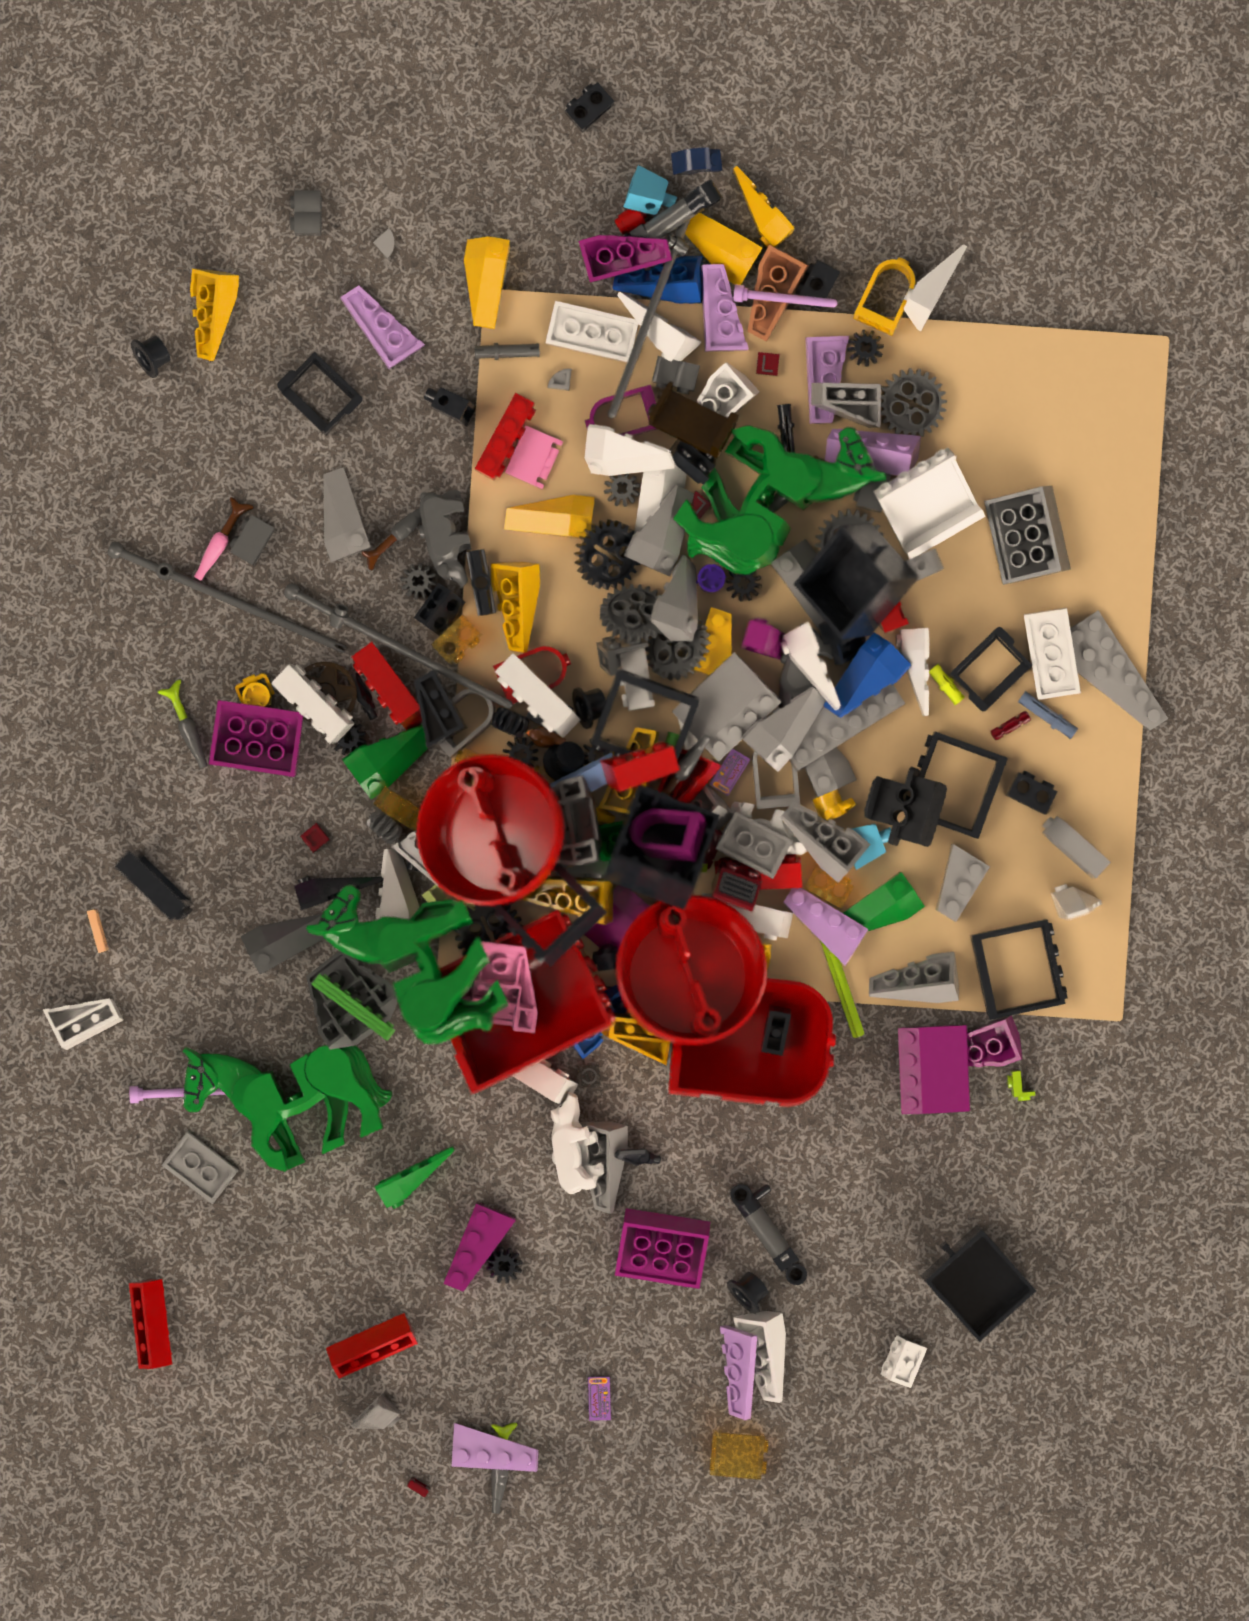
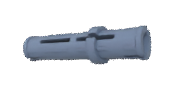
M1026 691L1019 699L1018 703L1050 724V728L1053 730L1057 729L1069 739L1078 730L1077 727L1065 720L1062 714L1058 715Z

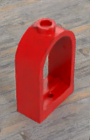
M548 646L538 647L516 656L522 660L543 651L555 654L562 663V673L556 682L547 685L550 690L562 683L566 676L567 666L571 665L567 653L561 654L555 648ZM505 661L493 665L494 670L496 671ZM501 685L506 699L512 701L513 705L519 703L512 695L514 690L510 686L505 688Z

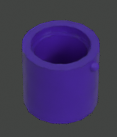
M708 564L699 571L696 584L704 592L715 593L723 587L727 576L720 566Z

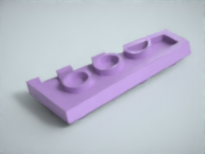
M849 336L807 337L805 340L810 424L833 423V413L811 405V383L841 382L842 366L845 361V351Z

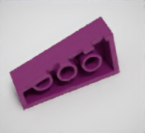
M758 617L750 620L747 623L740 648L781 660L783 650L780 643L783 642L782 638L785 633L771 625H767L768 620Z
M476 1202L443 1284L464 1292L514 1224L516 1218Z

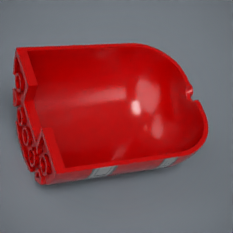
M767 978L764 993L758 1007L749 1020L737 1031L721 1040L704 1045L689 1046L672 1043L668 1094L780 1107H791L807 1102L820 1091L827 1079L829 1067H833L834 1054H830V1047H835L836 1034H832L833 1017L829 1004L816 989L805 983ZM769 1005L791 1009V1018L783 1056L761 1052V1043ZM707 1017L710 1027L712 1028L714 1024L713 1020Z

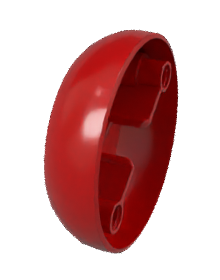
M497 754L471 756L453 764L442 772L428 789L418 813L417 845L421 860L430 877L451 896L482 906L508 904L529 895L552 872L559 858L564 839L563 813L557 795L549 782L530 765L518 759Z
M691 895L684 910L659 901L638 915L625 932L619 945L616 957V980L619 994L626 1009L646 1031L662 1040L679 1045H704L716 1042L734 1033L753 1015L764 993L767 980V962L765 951L757 932L741 913L715 898ZM673 914L679 918L680 922L678 925H676ZM707 1017L713 1020L714 1024L712 1028L710 1027Z

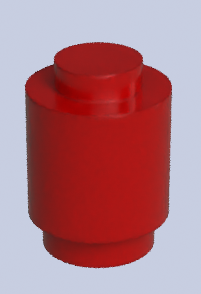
M627 209L617 215L618 218L614 222L622 235L641 224H645L644 219L647 218V215L644 212Z

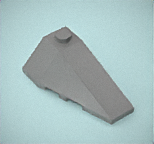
M837 747L804 767L817 797L856 781L849 761Z

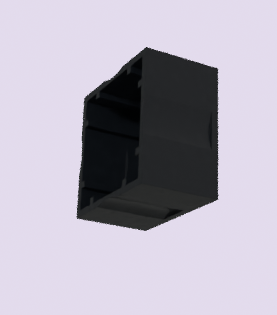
M641 784L638 785L626 811L603 879L684 910L695 890L704 864L705 853L712 841L720 815L693 804L680 802L667 794ZM650 809L699 812L707 822L696 861L645 856L633 840L629 838V826L632 825L639 814ZM654 824L644 832L642 843L682 847L688 825Z

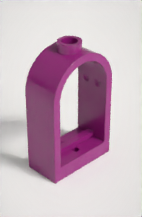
M651 384L626 391L623 399L641 394L646 414L653 403L656 404ZM615 395L605 397L595 403L590 412V419L585 420L587 430L590 424L595 425L594 416L596 411L602 405L611 403ZM648 425L619 435L625 436L629 434L636 436L657 430V428Z
M650 809L642 812L635 818L632 825L628 828V836L633 840L641 853L647 857L696 861L707 822L699 812ZM657 823L688 825L682 847L642 843V837L650 826Z

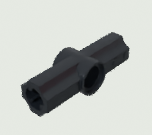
M485 549L466 552L478 616L496 613ZM484 577L487 579L485 588L480 589L476 587L475 581L477 578Z

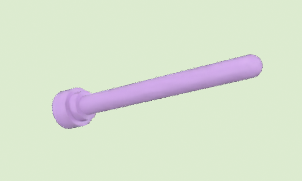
M737 284L734 289V302L756 299L832 308L837 306V300L829 298L753 291L745 288V285Z
M130 1086V1103H139V1101H143L145 1098L183 1097L184 1088L143 1090L139 1086ZM218 1088L210 1095L226 1094L220 1088Z

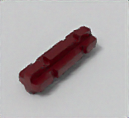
M1026 711L1018 714V717L1015 716L1001 724V727L991 730V735L995 740H999L1004 737V734L1007 735L1021 727V724L1024 725L1030 722L1031 718Z
M715 829L712 841L705 853L704 864H708L707 869L711 868L712 860L715 859L718 852L715 848L723 835L721 830Z

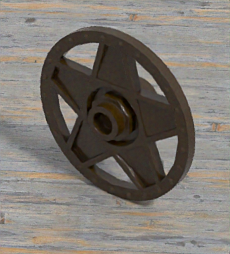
M325 661L316 662L304 668L307 673L314 668L326 666L319 679L306 674L305 676L310 681L314 679L322 687L320 691L325 695H331L337 701L336 706L338 708L339 702L352 698L347 709L349 713L352 712L357 699V689L352 676L345 668L336 663ZM337 669L347 677L351 686L337 684ZM303 716L306 721L312 723L313 720L311 718L307 719Z

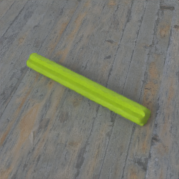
M821 942L852 1037H861L864 1035V1030L842 964Z

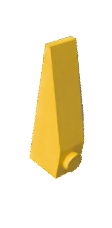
M736 166L733 168V173L756 228L761 235L759 240L766 248L769 245L776 248L793 233L795 227L776 206L773 209L770 207L771 204L768 198L760 191L757 193L754 183Z
M489 236L467 240L464 266L474 326L495 329L510 250V240Z
M569 495L507 508L504 530L580 539L579 536L586 537L585 529L591 531L595 497Z

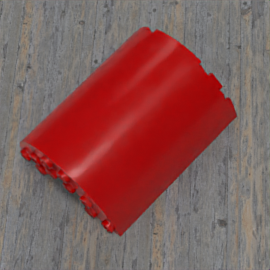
M557 909L522 928L545 950L572 923L567 913L562 914ZM509 933L493 941V943L524 946L520 942L522 937L519 934L515 937L512 933ZM581 938L551 967L545 961L540 963L533 954L536 951L532 947L529 950L525 947L538 1012L535 1033L513 1031V1026L492 1024L488 1031L482 1028H475L450 1039L457 1053L454 1056L471 1094L474 1095L615 1024L616 1017L610 1008V1005H612L611 1001L604 992L607 990L603 979L599 978L598 974L595 973L598 971L597 966L594 964L593 959L585 953L583 949L585 945ZM466 955L441 967L442 977L444 978L453 973L460 966Z

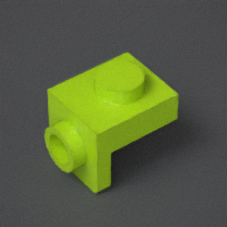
M1010 1070L1011 1075L1007 1076V1086L1012 1088V1096L1017 1097L1018 1101L1031 1100L1030 1096H1035V1091H1022L1021 1071Z

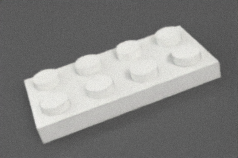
M555 301L546 344L627 362L634 345L638 322L632 318Z
M1067 608L1024 614L1038 700L1081 693Z

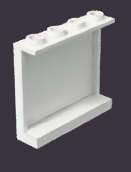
M949 448L939 450L931 458L919 462L914 468L900 473L895 479L881 484L878 489L873 491L901 547L909 558L922 554L985 517L955 460L956 456Z

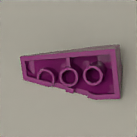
M597 235L579 240L590 283L673 260L667 239Z
M1012 1015L967 1032L968 1066L1002 1067L1022 1060L1020 1035Z

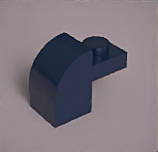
M703 147L671 153L673 175H692L699 172L722 171L720 149Z

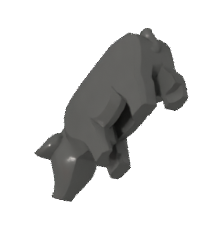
M451 490L443 495H437L433 492L421 493L420 514L423 524L419 526L421 539H426L428 553L438 575L443 579L457 582L463 588L468 582L464 567L457 560V556L464 550H471L468 532L455 533L454 522L449 516L454 512H464L460 491Z
M811 628L819 646V654L817 656H826L832 660L833 655L830 645H823L821 635ZM784 652L780 662L784 665L779 679V698L781 700L779 707L781 709L788 705L791 699L813 686L793 663L789 654L785 655Z

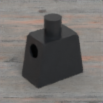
M442 387L438 391L428 388L424 395V399L432 403L431 407L435 411L466 427L476 410V407L469 400Z

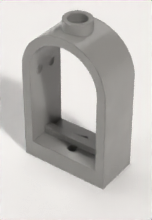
M936 548L905 561L918 575V580L944 569Z
M466 689L458 693L452 700L456 705L464 697L478 693L471 689ZM484 697L489 706L488 717L483 724L462 742L456 745L449 738L439 744L450 758L455 757L491 725L493 715L496 713L494 701Z
M754 751L752 766L756 809L787 807L793 802L800 805L798 775L792 764L794 794L760 796L758 754Z
M1058 816L1055 819L1049 817L1042 825L1045 828L1042 833L1091 878H1097L1111 863Z

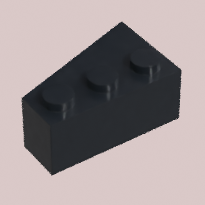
M432 670L414 680L427 748L431 749L468 728L437 671Z

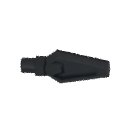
M357 672L351 674L356 684L357 701L363 706V711L367 713L370 720L376 719L378 716L375 711L376 707L372 703V695Z
M645 1148L617 1150L615 1153L616 1159L635 1166L644 1163L659 1164L661 1162L659 1155L648 1153Z

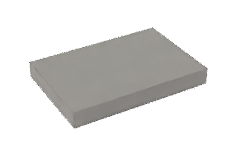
M735 810L715 849L773 879L793 840Z
M189 1131L186 1132L162 1164L164 1168L211 1204L217 1200L239 1171L238 1168Z

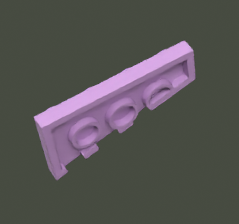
M724 264L701 265L705 352L749 350L744 338L742 324L738 318L737 307L733 301L732 290Z
M359 285L341 296V301L388 369H391L425 346L423 342L418 340L405 326L403 327L395 320L394 316L385 311Z
M792 888L783 902L844 966H846L868 931L866 927L802 888Z
M726 1325L720 1326L721 1334H724L725 1344H722L723 1354H726L727 1366H724V1370L729 1380V1386L726 1387L729 1415L743 1420L751 1419L757 1335Z
M454 1423L452 1467L537 1472L538 1449Z

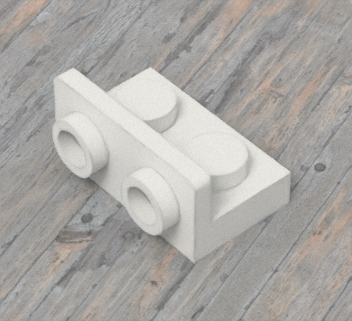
M897 1335L891 1344L888 1357L883 1363L881 1375L890 1381L911 1388L927 1348Z

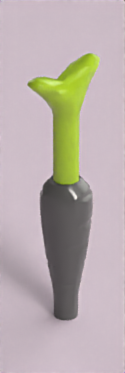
M177 680L169 689H161L158 693L171 699L180 720L178 724L180 734L195 757L200 769L208 765L204 757L201 740L195 722L187 717L179 698L181 680Z
M514 1422L504 1427L497 1424L491 1426L499 1437L508 1440L518 1424ZM492 1469L491 1471L492 1513L500 1514L509 1470Z

